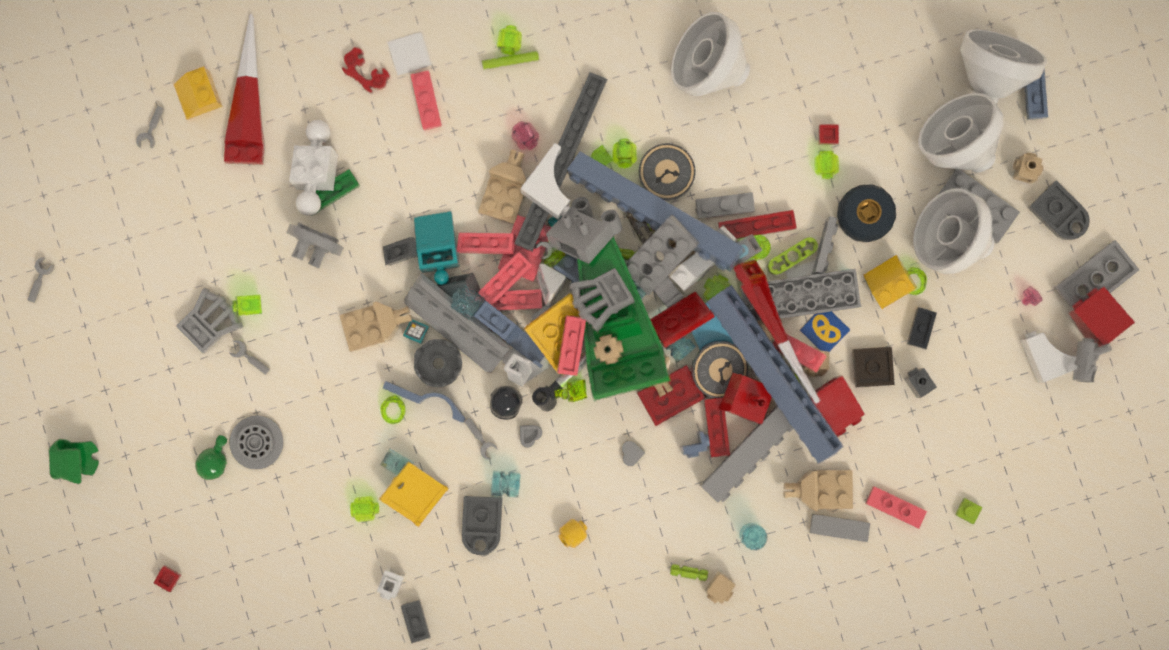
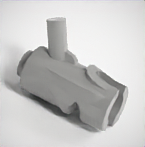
M1082 338V341L1078 342L1076 361L1074 362L1080 368L1073 370V380L1094 383L1097 371L1096 361L1101 354L1112 351L1110 344L1098 347V343H1094V339Z

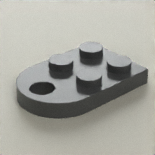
M1057 180L1028 207L1060 239L1074 240L1083 236L1088 230L1090 219L1087 210ZM1073 223L1080 225L1079 233H1075L1072 230Z
M464 496L462 542L465 548L472 554L487 555L498 546L501 538L503 497ZM478 540H483L486 543V548L482 551L477 550L475 547V543Z

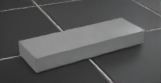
M812 514L809 533L868 542L870 523Z

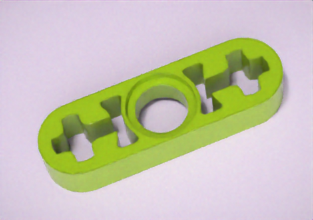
M807 237L771 259L767 265L768 271L772 275H780L815 253L818 249L817 241L814 238ZM805 242H807L808 244H813V246L811 247L812 251L807 249L806 251L801 253V251L798 248H796L797 246H799V248L802 249L806 246ZM790 251H794L798 255V259L795 262H791L787 257ZM783 256L784 261L789 266L786 267V264H783L779 267L780 271L777 269L773 270V262L775 261L776 264L781 262L783 259L780 257Z

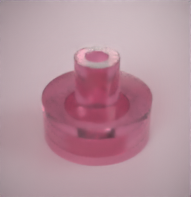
M1029 286L1023 291L1025 298L1021 302L1025 306L1029 304L1037 306L1043 299L1035 288Z

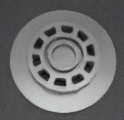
M250 416L241 420L234 427L230 436V450L233 457L239 464L249 469H263L272 465L279 458L283 449V436L280 428L274 421L264 416Z

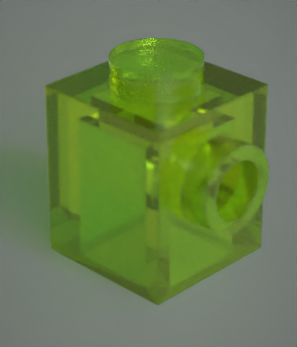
M720 274L718 277L714 275L712 279L708 277L703 286L706 290L702 297L710 300L731 286L728 283L729 279Z
M261 295L235 296V300L232 301L233 312H236L237 316L262 314Z

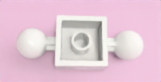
M313 120L306 127V136L311 141V145H294L289 182L297 190H304L296 199V207L301 214L307 216L316 214L321 207V200L316 194V190H334L338 154L331 146H322V143L326 142L330 137V127L322 120Z

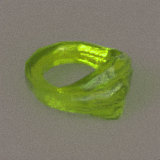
M909 268L907 272L909 275L917 274L920 278L921 286L918 290L908 294L919 295L926 288L927 276L920 268Z
M396 395L386 398L380 408L382 418L390 424L399 423L403 420L406 413L405 403ZM389 403H398V407L401 410L399 418L391 419L387 416L386 409Z

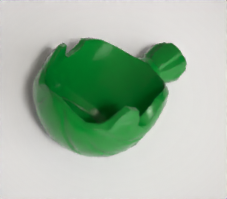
M219 435L216 438L214 448L205 449L197 457L195 469L201 478L213 480L219 478L224 473L227 465V458L222 452L224 445L227 443L225 436Z

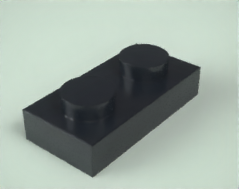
M917 307L907 345L924 350L927 349L937 312Z

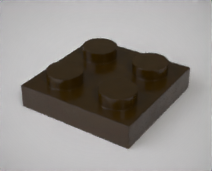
M892 347L852 349L855 388L895 385Z

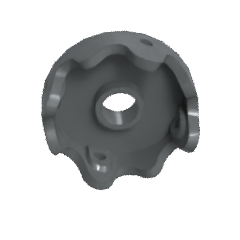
M429 340L415 352L414 371L420 380L428 386H448L461 373L462 356L456 346L446 340ZM436 358H441L444 361L441 369H436L433 365Z

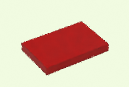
M695 291L650 320L659 340L666 348L715 316Z
M687 365L669 374V384L673 390L667 393L662 385L666 393L665 395L660 397L654 386L646 387L637 392L655 426L705 399L704 394L694 384L691 371Z

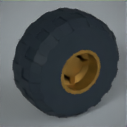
M872 184L859 185L849 190L839 202L837 211L838 224L844 234L852 238V240L860 242H872L884 237L892 229L897 215L896 205L891 195L885 189Z

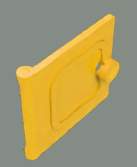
M408 461L400 473L392 479V483L379 500L419 527L449 488Z

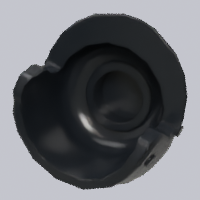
M511 386L496 388L490 398L492 414L504 420L516 417L523 403L521 393Z

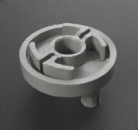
M298 222L297 226L290 224L286 231L287 234L298 239L291 255L292 257L303 261L309 245L314 246L313 248L315 249L308 264L316 268H320L325 253L328 254L330 252L340 256L344 249L343 246L338 244L339 240L324 232L320 233L300 222Z

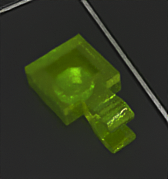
M585 379L567 382L566 389L554 391L555 398L562 397L563 400L568 399V402L586 399Z

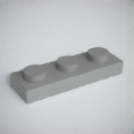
M753 192L695 200L698 219L755 212Z
M829 216L825 220L812 274H822L828 268L829 261L826 260L827 255L832 252L834 244L831 242L832 236L836 235L838 224H836L837 218Z

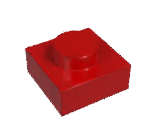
M820 124L818 126L819 145L839 144V124Z
M164 565L153 583L170 593L176 586L181 574Z

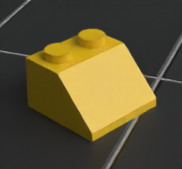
M204 66L185 73L174 83L187 120L223 107L211 73Z
M897 254L864 274L870 291L881 309L917 288Z

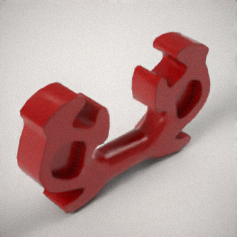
M353 47L352 51L345 54L344 62L348 69L342 67L344 74L354 78L371 94L373 91L370 87L379 90L385 88L387 80L390 79V75L385 68H382L383 74H378V70L375 68L371 72L372 79L368 80L355 69L356 66L361 67L365 63L364 58L359 59L358 55H364L363 51Z

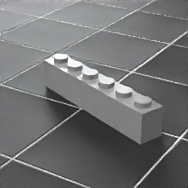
M776 405L764 418L762 425L758 424L700 485L716 502L719 503L720 500L724 502L731 495L729 491L733 487L737 488L744 481L742 477L746 473L751 474L757 468L756 463L760 459L764 460L771 453L769 449L773 445L778 446L784 438L782 436L786 431L790 433L794 429L781 409Z

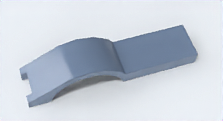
M484 300L473 316L539 368H542L543 365L540 362L545 356L531 337Z
M385 381L383 389L418 404H421L430 397L442 398L452 409V419L464 423L466 419L453 400L444 394L434 392L420 396L388 381Z

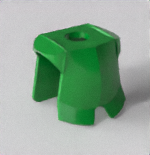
M66 439L56 440L49 448L51 478L55 480L60 478L75 484H81V474L93 476L99 465V460L92 458V454L99 451L97 446L92 441L70 442Z

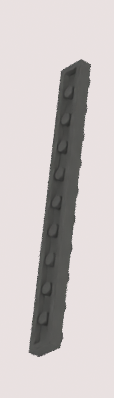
M592 72L589 73L558 143L561 147V153L555 162L554 177L559 189L607 83L606 78ZM532 202L514 244L533 252L549 213Z

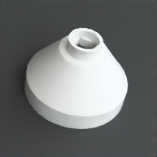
M720 12L706 13L691 24L676 47L671 65V76L675 86L692 96H703L731 86H740L745 82L750 72V66L746 62L739 27L735 21Z
M969 30L966 32L960 46L969 83L974 88L972 93L989 95L996 104L999 98H1005L1039 79L1047 64V58L1036 48L1016 38L993 31Z
M971 93L959 96L941 106L928 118L919 134V148L934 166L972 170L976 173L983 172L989 169L995 162V153L1003 127V114L989 95Z
M960 188L946 190L934 197L923 209L914 230V251L919 261L924 266L939 273L954 274L989 256L994 248V238L992 237L991 213L986 202L981 197Z

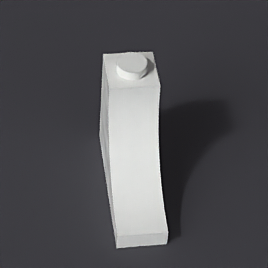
M554 143L521 187V193L556 219H559L560 216L567 214L570 210V200L562 194L555 181L554 166L561 153V147Z
M724 226L717 231L733 241L737 240ZM696 252L680 265L671 278L683 290H686L702 279L715 263L711 260L706 261L702 259Z
M1033 331L1025 334L1026 338L1020 340L1037 383L1047 382L1080 368L1074 364L1076 356L1067 355L1056 349L1048 341L1044 332L1037 333Z

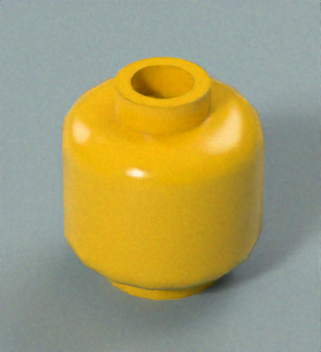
M570 519L560 527L558 537L567 548L569 546L576 548L586 540L587 526L581 520L578 522L575 519Z

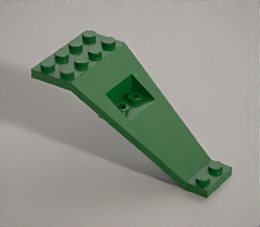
M613 236L589 264L577 259L579 282L593 280L615 268L634 298L632 304L618 310L617 313L611 314L598 331L593 329V325L586 321L584 330L586 362L594 401L670 381L663 347ZM596 287L581 289V296L595 290ZM599 295L584 305L587 308L603 300V298ZM608 306L592 313L591 315L598 319L605 312ZM611 335L612 338H617L618 341H621L624 352H621L622 357L617 358L618 362L606 364V361L601 362L600 358H596L594 347H597L596 342H600V337ZM606 346L604 351L610 353L611 347Z

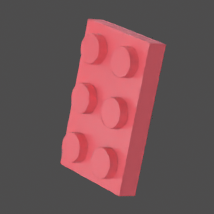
M517 215L511 231L516 236L515 241L525 220V217ZM544 225L537 243H549L546 233L552 227ZM515 245L514 254L502 255L498 266L499 270L520 252L533 265L521 278L534 282L539 264L542 261L540 258L544 256L545 248L540 246L537 249H533V252H530Z

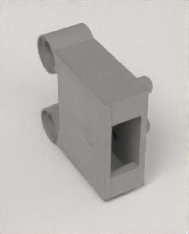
M585 197L576 198L572 202L568 213L563 215L546 233L551 247L589 264L611 238L621 232L622 225L617 211L611 209L603 212L601 215L602 221L592 218L593 213L588 199Z

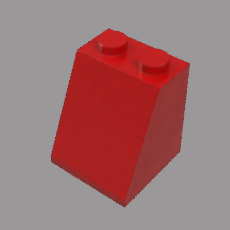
M1095 287L1086 294L1088 298L1084 301L1081 299L1071 306L1073 310L1069 312L1084 338L1094 339V343H1098V347L1111 343L1135 323L1105 287L1100 289Z
M835 376L815 390L820 402L815 403L810 394L808 395L837 437L847 431L845 428L849 425L855 426L862 421L861 417L865 415L843 376Z

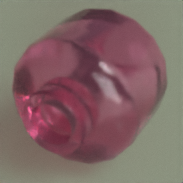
M521 121L512 128L511 137L521 150H532L538 144L539 133L530 122Z

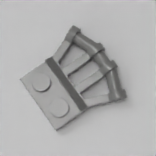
M615 268L593 280L570 284V290L573 292V306L579 310L580 318L593 325V329L596 331L601 329L611 314L617 313L618 310L634 302V298ZM596 287L595 290L581 296V289ZM599 295L602 296L603 300L587 308L584 304ZM608 306L605 312L598 319L591 315L592 313Z
M203 288L194 309L176 327L202 353H205L222 336L243 328V324L238 320L235 312L236 309L226 302L224 296H218L210 292L209 289ZM206 299L213 301L214 303L201 315L199 312ZM218 307H221L224 312L210 324L206 319ZM229 316L232 326L217 331L216 328Z

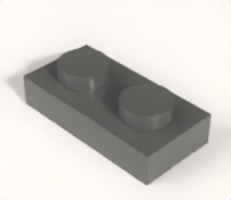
M408 237L383 246L385 265H394L417 257L415 238Z
M420 599L402 604L401 609L411 643L430 638L431 635Z

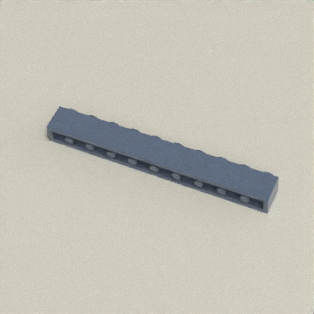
M581 151L567 169L569 179L576 184L581 183L589 192L593 194L596 192L601 195L604 201L608 203L613 202L623 212H630L636 220L647 222L655 231L673 215L699 242L694 251L702 259L714 262L716 267L721 270L726 269L731 272L743 254V246Z
M733 286L727 287L707 301L711 311L721 322L722 327L730 335L733 343L741 351L744 359L750 364L756 376L759 377L767 392L770 393L778 408L786 416L789 424L795 429L800 440L804 442L817 463L823 462L841 450L844 446Z

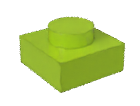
M963 498L955 515L974 525L983 507Z

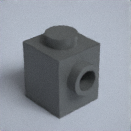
M915 367L904 378L916 398H922L937 388L925 368L918 369Z

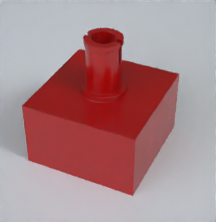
M732 373L719 409L762 425L772 396L767 392L763 383L744 375Z

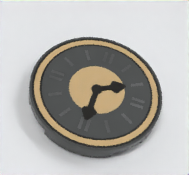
M663 143L652 147L644 154L639 165V179L642 187L663 200H675L682 197L690 190L695 180L696 169L691 155L684 148L675 144Z
M713 341L704 345L692 361L691 375L694 384L702 393L712 398L724 397L732 373L748 376V362L744 359L738 347L727 341Z

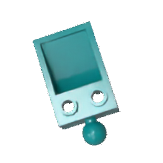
M452 211L414 217L419 269L422 273L437 271L434 274V281L438 285H444L449 281V274L445 270L460 267ZM447 257H453V260L446 261ZM429 260H434V263L427 264Z

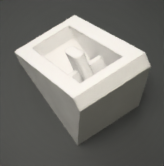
M539 264L536 278L545 304L549 306L563 289L566 276L545 264Z

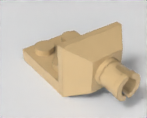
M516 150L510 151L506 163L502 162L490 169V179L478 211L480 214L512 225L516 221L524 199L521 187L526 182L521 168L525 154L518 152L517 155Z
M376 301L373 302L372 306L341 314L340 319L349 351L353 352L391 341L399 328L398 325L412 321L409 307L394 310Z
M808 470L797 483L784 482L783 489H792V491H783L784 498L797 497L811 510L853 509L852 470Z

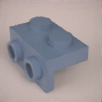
M697 431L699 443L680 446L681 454L692 458L700 456L699 452L707 451V446H710L708 434H704L703 431Z

